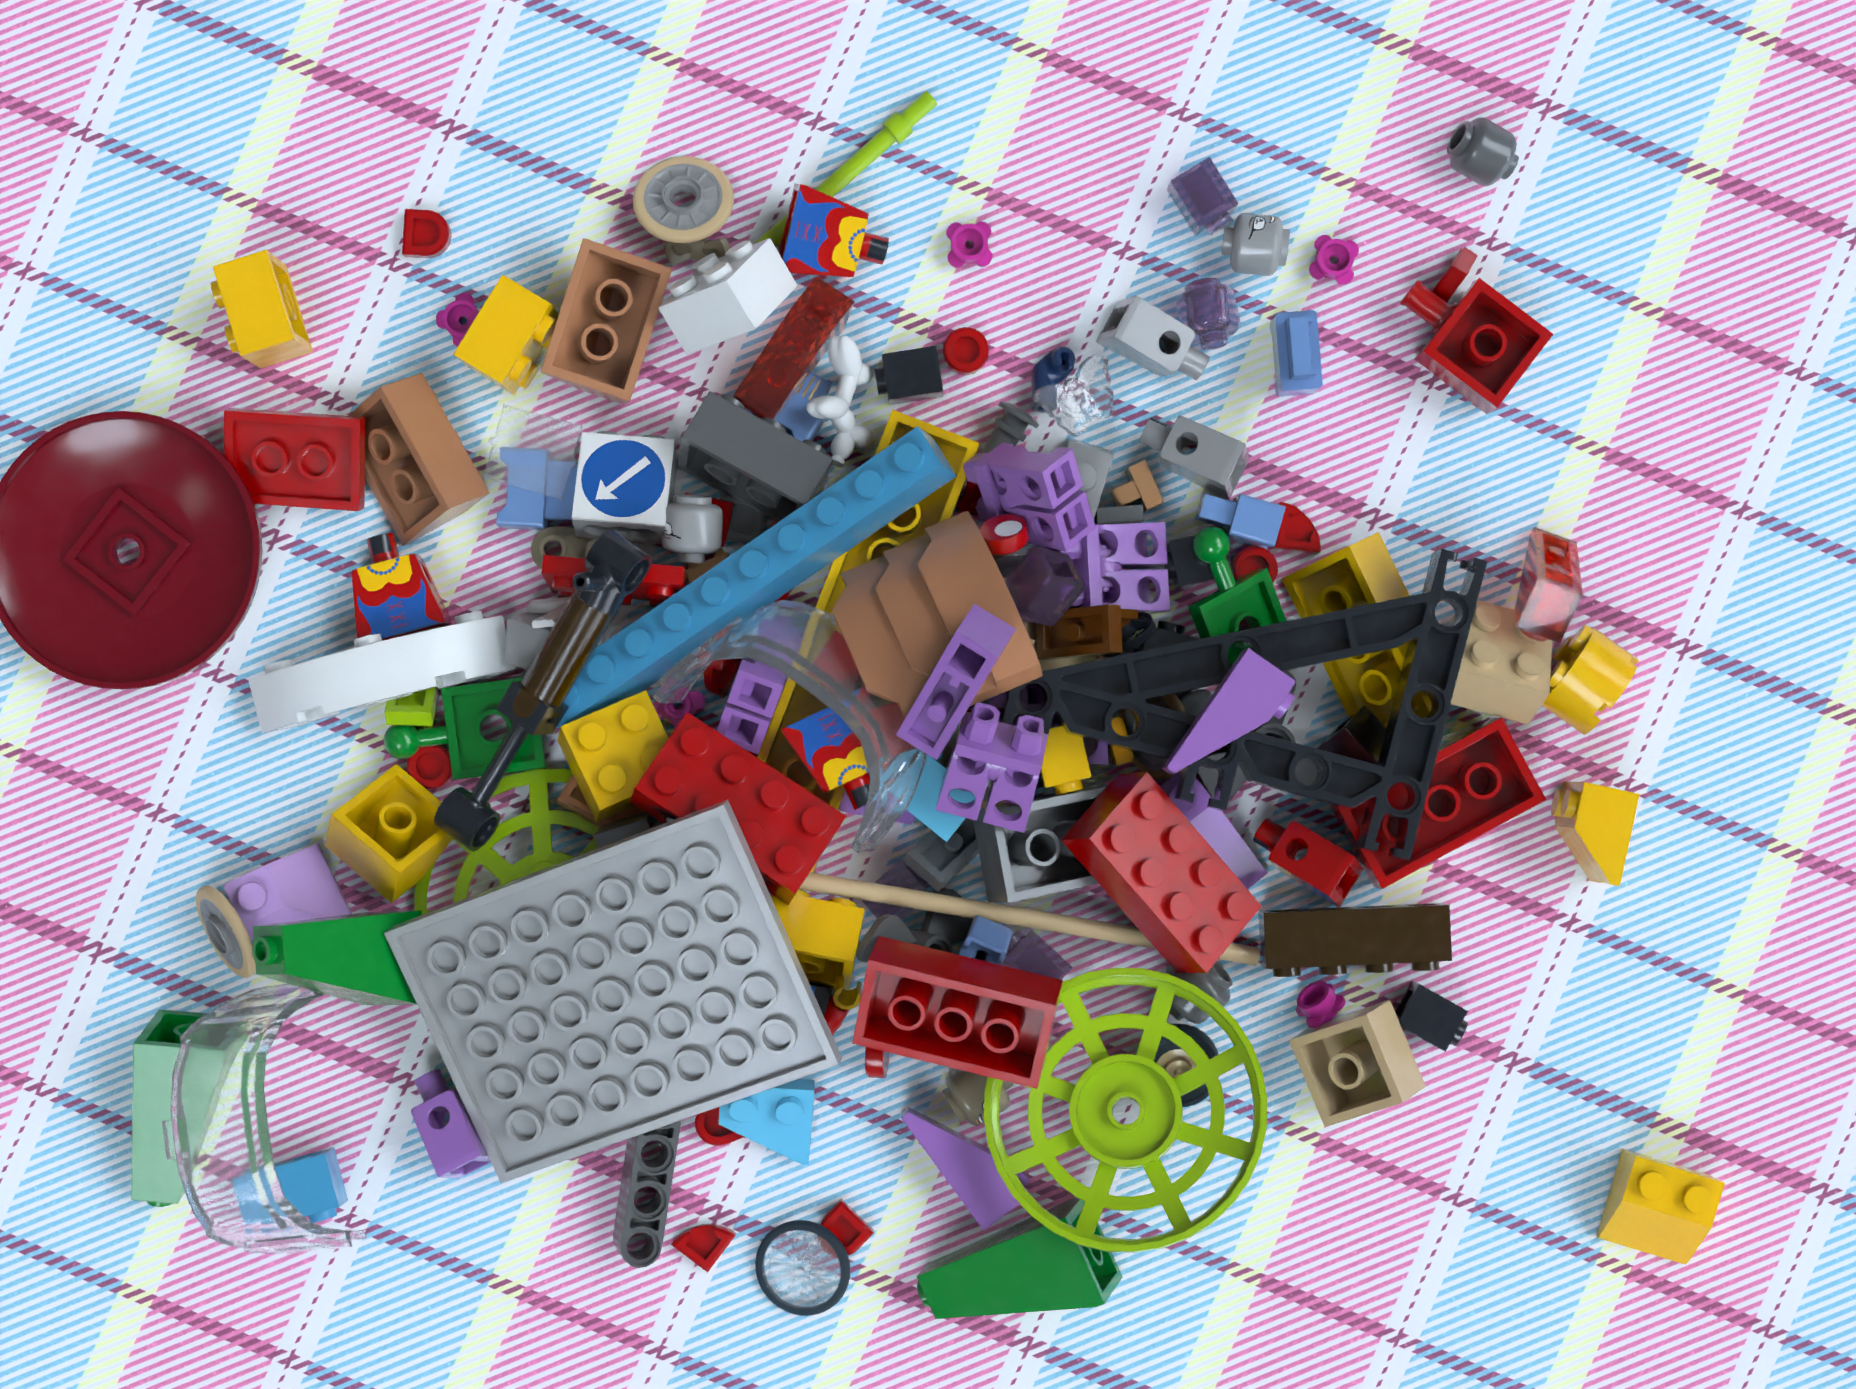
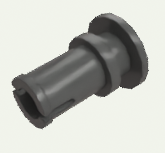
M1000 401L998 406L1005 409V412L1001 419L995 418L993 421L996 427L980 453H989L1002 442L1013 444V446H1016L1019 440L1024 442L1027 436L1023 433L1030 424L1038 428V422L1020 407Z

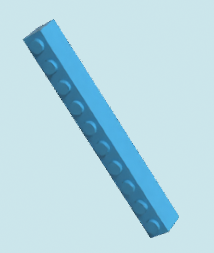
M917 426L598 646L563 702L569 708L557 727L560 728V726L646 690L957 476L934 438Z

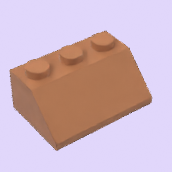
M583 238L540 372L579 390L624 405L630 402L657 319L658 307L662 303L672 268Z
M423 373L381 386L348 415L365 417V479L403 546L465 513L489 494L481 474L475 468L460 441L458 433L452 427L438 402L435 392L431 389Z

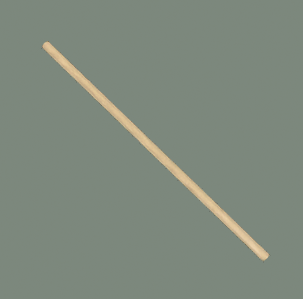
M812 872L809 873L799 889L967 918H974L976 915H979L997 923L1156 949L1137 927ZM1231 943L1218 960L1256 966L1259 961L1260 949L1258 947Z

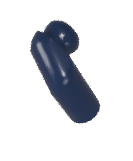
M1065 346L1055 348L1033 367V411L1047 413L1054 410L1055 388L1074 369L1076 357L1070 348Z

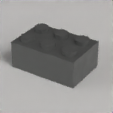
M709 391L682 436L677 468L778 523L823 492L833 459L827 456L826 450L817 443L810 440H803L801 442L787 434L786 429L777 421L768 417L760 419L745 411V406L734 397L726 394L718 396Z
M1109 784L1083 787L1084 789L1058 795L1054 793L1034 797L1024 833L984 823L983 818L986 808H981L977 821L973 820L988 902L1012 903L1099 884L1061 839ZM1005 803L996 805L997 809L1004 814L1014 815L1021 812V807L1018 804Z

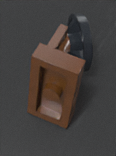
M1113 604L1037 612L1038 659L1055 660L1094 655L1101 657L1122 655L1146 642L1153 635L1156 625L1152 616L1148 613H1138V610L1121 609V605ZM1142 630L1138 635H1136L1132 639L1122 643V641H1125L1132 637L1136 633V631Z

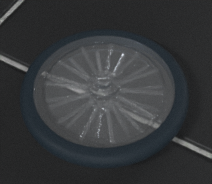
M793 1220L780 1224L764 1237L756 1254L755 1270L762 1291L773 1304L788 1313L800 1316L823 1313L840 1301L848 1287L850 1261L846 1249L834 1233L818 1223L806 1220Z

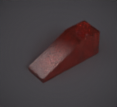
M816 276L791 307L733 394V397L760 418L768 417L774 420L828 351L830 338L832 336H839L845 329L855 301Z
M1533 527L1515 605V625L1525 636L1533 640L1544 642L1549 639L1561 643L1583 595L1577 542Z

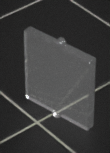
M503 404L495 436L489 438V444L492 447L483 478L563 500L571 468L577 466V461L574 457L583 426Z

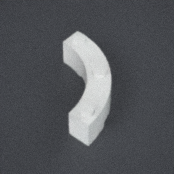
M476 611L456 616L455 625L382 641L381 634L368 635L354 639L353 649L293 665L292 659L267 664L264 666L266 674L248 680L261 733L302 726L340 714L339 711L371 706L412 695V692L435 686L440 689L487 679L514 670L515 666L505 663L506 629L503 617L501 615L483 618L482 611Z

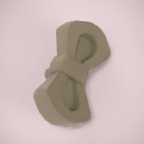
M705 238L691 243L665 241L664 245L665 254L673 265L688 259L698 261L712 253H715L717 258L725 256V253L731 248L726 238L713 240Z

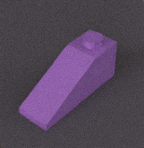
M974 603L949 642L896 736L937 760L1016 631V628Z
M1251 649L1242 650L1164 763L1162 769L1169 774L1176 773L1267 723L1272 716L1280 719L1295 699V695L1289 691L1296 681Z
M1181 771L1158 783L1160 788L1247 889L1268 874L1224 813L1207 807L1209 798L1212 797L1196 778L1190 792L1195 794L1193 803L1175 799Z
M910 1107L901 1112V1119L983 1230H986L1020 1205L998 1173L988 1147ZM1025 1172L1017 1174L1023 1186L1030 1182Z

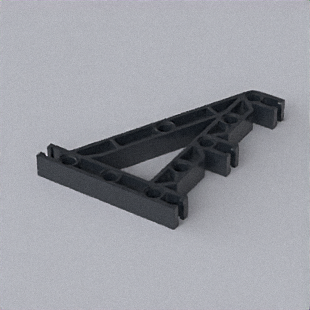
M1440 549L1432 553L1422 594L1042 671V677L1008 691L1000 722L1012 725L1015 716L1030 715L1042 718L1044 721V733L1049 734L1055 713L1065 731L1069 734L1168 759L1197 716L1149 704L1145 700L1219 685L1232 666L1228 660V650L1233 643L1245 645L1279 670L1287 671L1397 648L1409 641L1377 765L1250 731L1226 745V753L1220 760L1213 761L1205 756L1183 768L1175 799L1193 803L1195 794L1190 792L1201 765L1218 771L1214 799L1209 798L1207 807L1226 811L1236 770L1239 765L1247 781L1344 808H1354L1368 800L1356 847L1373 852L1377 851L1379 843L1375 842L1383 816L1396 817L1399 819L1396 845L1390 848L1388 856L1410 860L1487 561L1478 558H1472L1467 561L1461 560L1459 568L1467 570L1459 593L1446 591L1443 587L1447 562H1456L1458 553ZM1440 601L1449 603L1454 609L1455 619L1450 626H1444L1436 619L1435 608ZM1035 685L1043 691L1045 701L1040 710L1033 712L1023 708L1019 701V694L1024 686ZM1417 692L1426 694L1431 701L1430 713L1425 718L1416 716L1411 708V700ZM1119 709L1131 712L1135 718V729L1129 736H1121L1112 728V717ZM1304 758L1313 761L1317 768V777L1310 785L1300 783L1295 774L1298 762ZM1395 783L1403 785L1408 793V800L1405 806L1398 810L1393 808L1387 799V792Z

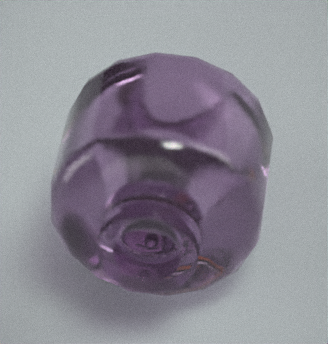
M1202 278L1190 282L1185 286V292L1176 301L1179 321L1196 332L1192 343L1201 344L1202 349L1214 350L1224 347L1228 344V338L1234 335L1241 325L1233 289L1226 284H1222L1217 278Z

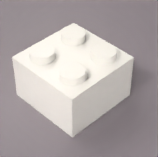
M770 238L753 245L750 240H745L730 248L723 257L717 258L716 254L712 253L694 263L691 267L694 273L675 282L669 288L672 294L658 309L684 352L688 355L755 330L798 285Z

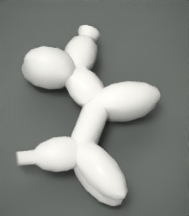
M832 336L827 350L829 361L834 371L840 377L834 396L823 395L810 399L806 409L812 417L831 419L833 427L838 432L830 447V452L833 455L831 457L833 459L831 465L841 468L845 465L844 459H847L853 450H865L873 447L875 443L874 432L863 425L855 424L853 412L849 408L856 386L864 385L872 378H875V371L869 365L862 363L861 353L851 338L848 336Z

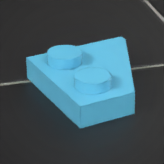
M797 1079L720 1106L718 1124L802 1165H809L815 1080Z

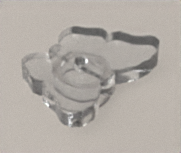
M1104 354L1091 355L1080 364L1074 378L1065 379L1063 385L1051 384L1042 386L1034 393L1033 397L1036 404L1044 408L1051 418H1056L1057 425L1071 436L1084 434L1087 430L1088 422L1094 419L1109 418L1114 412L1113 391L1108 388L1111 383L1108 372V357Z

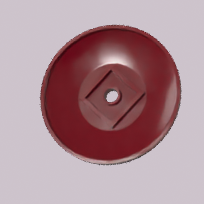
M113 411L86 415L68 421L38 438L20 454L1 479L0 621L17 644L35 661L50 671L66 679L98 688L125 690L161 685L194 671L210 660L234 636L244 621L256 594L262 567V533L258 513L253 498L234 465L210 441L195 431L175 421L142 412ZM127 539L135 540L140 549L138 559L130 565H124L117 555L119 545Z

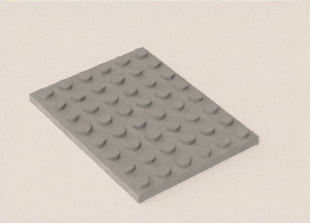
M728 800L412 918L384 932L500 1183L839 1065L842 1059Z

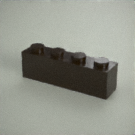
M1425 903L1258 911L1261 966L1265 969H1273L1274 977L1301 976L1302 967H1319L1320 975L1347 974L1348 965H1365V972L1367 973L1393 972V963H1411V970L1430 971L1440 969L1439 961H1452L1450 905Z

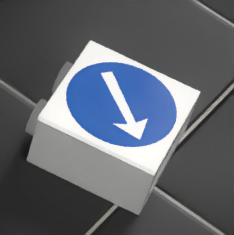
M599 431L597 433L582 432L572 510V522L576 537L598 539L606 531L613 530L627 541L662 544V531L666 525V508L669 503L673 502L677 469L675 439H666L659 435L626 436L611 431Z

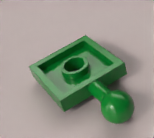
M1214 526L1201 529L1193 540V550L1201 561L1209 563L1218 591L1188 607L1200 639L1236 632L1243 618L1247 621L1249 629L1287 621L1268 569H1255L1235 580L1226 559L1230 550L1228 535L1222 529ZM1233 643L1228 650L1229 662L1233 665L1242 650L1248 648L1241 643Z
M522 678L441 688L446 725L418 730L413 725H391L386 730L383 739L386 751L395 758L406 759L413 756L419 747L448 744L453 780L481 777L504 739L503 737L496 742L487 740L482 734V723L490 715H499L505 720L508 732L513 721L496 710L511 683L513 681H521ZM527 735L506 773L547 768L543 735Z

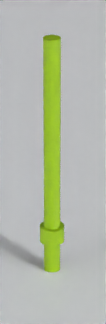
M925 91L900 114L895 111L882 123L884 128L816 187L815 190L834 197L895 142L900 145L913 133L912 127L938 105L936 100L928 91ZM787 214L753 244L770 238L777 248L781 243Z

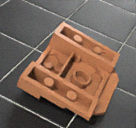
M968 511L924 528L925 535L883 552V556L840 573L845 589L832 609L834 618L867 692L897 703L904 720L974 603L1016 628V631L970 706L1043 676L1039 659L1012 596L983 536Z

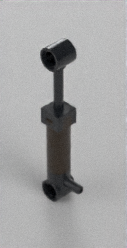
M613 530L603 533L590 548L584 563L586 571L576 573L573 576L572 585L575 590L522 680L511 683L496 710L513 721V724L473 792H469L463 787L456 788L443 800L434 817L435 825L470 851L474 852L484 846L499 825L500 814L491 808L489 800L527 735L554 733L569 708L563 702L624 599L638 588L650 570L652 558Z

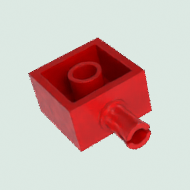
M1481 278L1469 286L1456 304L1453 302L1451 305L1421 284V281L1417 280L1400 304L1406 306L1433 327L1431 329L1433 335L1414 360L1485 414H1489L1499 407L1554 334Z

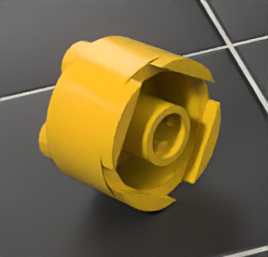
M1584 624L1573 638L1567 637L1554 654L1553 659L1559 663L1551 671L1550 692L1542 706L1585 735L1601 721L1599 717L1594 715L1597 710L1602 712L1607 706L1612 708L1620 698L1637 670L1635 664L1639 662V659L1594 627Z

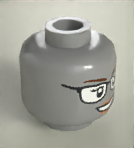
M1241 213L1235 220L1234 228H1224L1221 255H1230V266L1234 272L1271 276L1277 271L1278 266L1286 265L1290 229H1283L1281 219L1276 216Z
M675 495V501L669 503L666 508V525L662 531L661 538L662 546L669 551L677 552V561L705 562V553L718 551L722 544V509L718 505L712 504L711 496Z

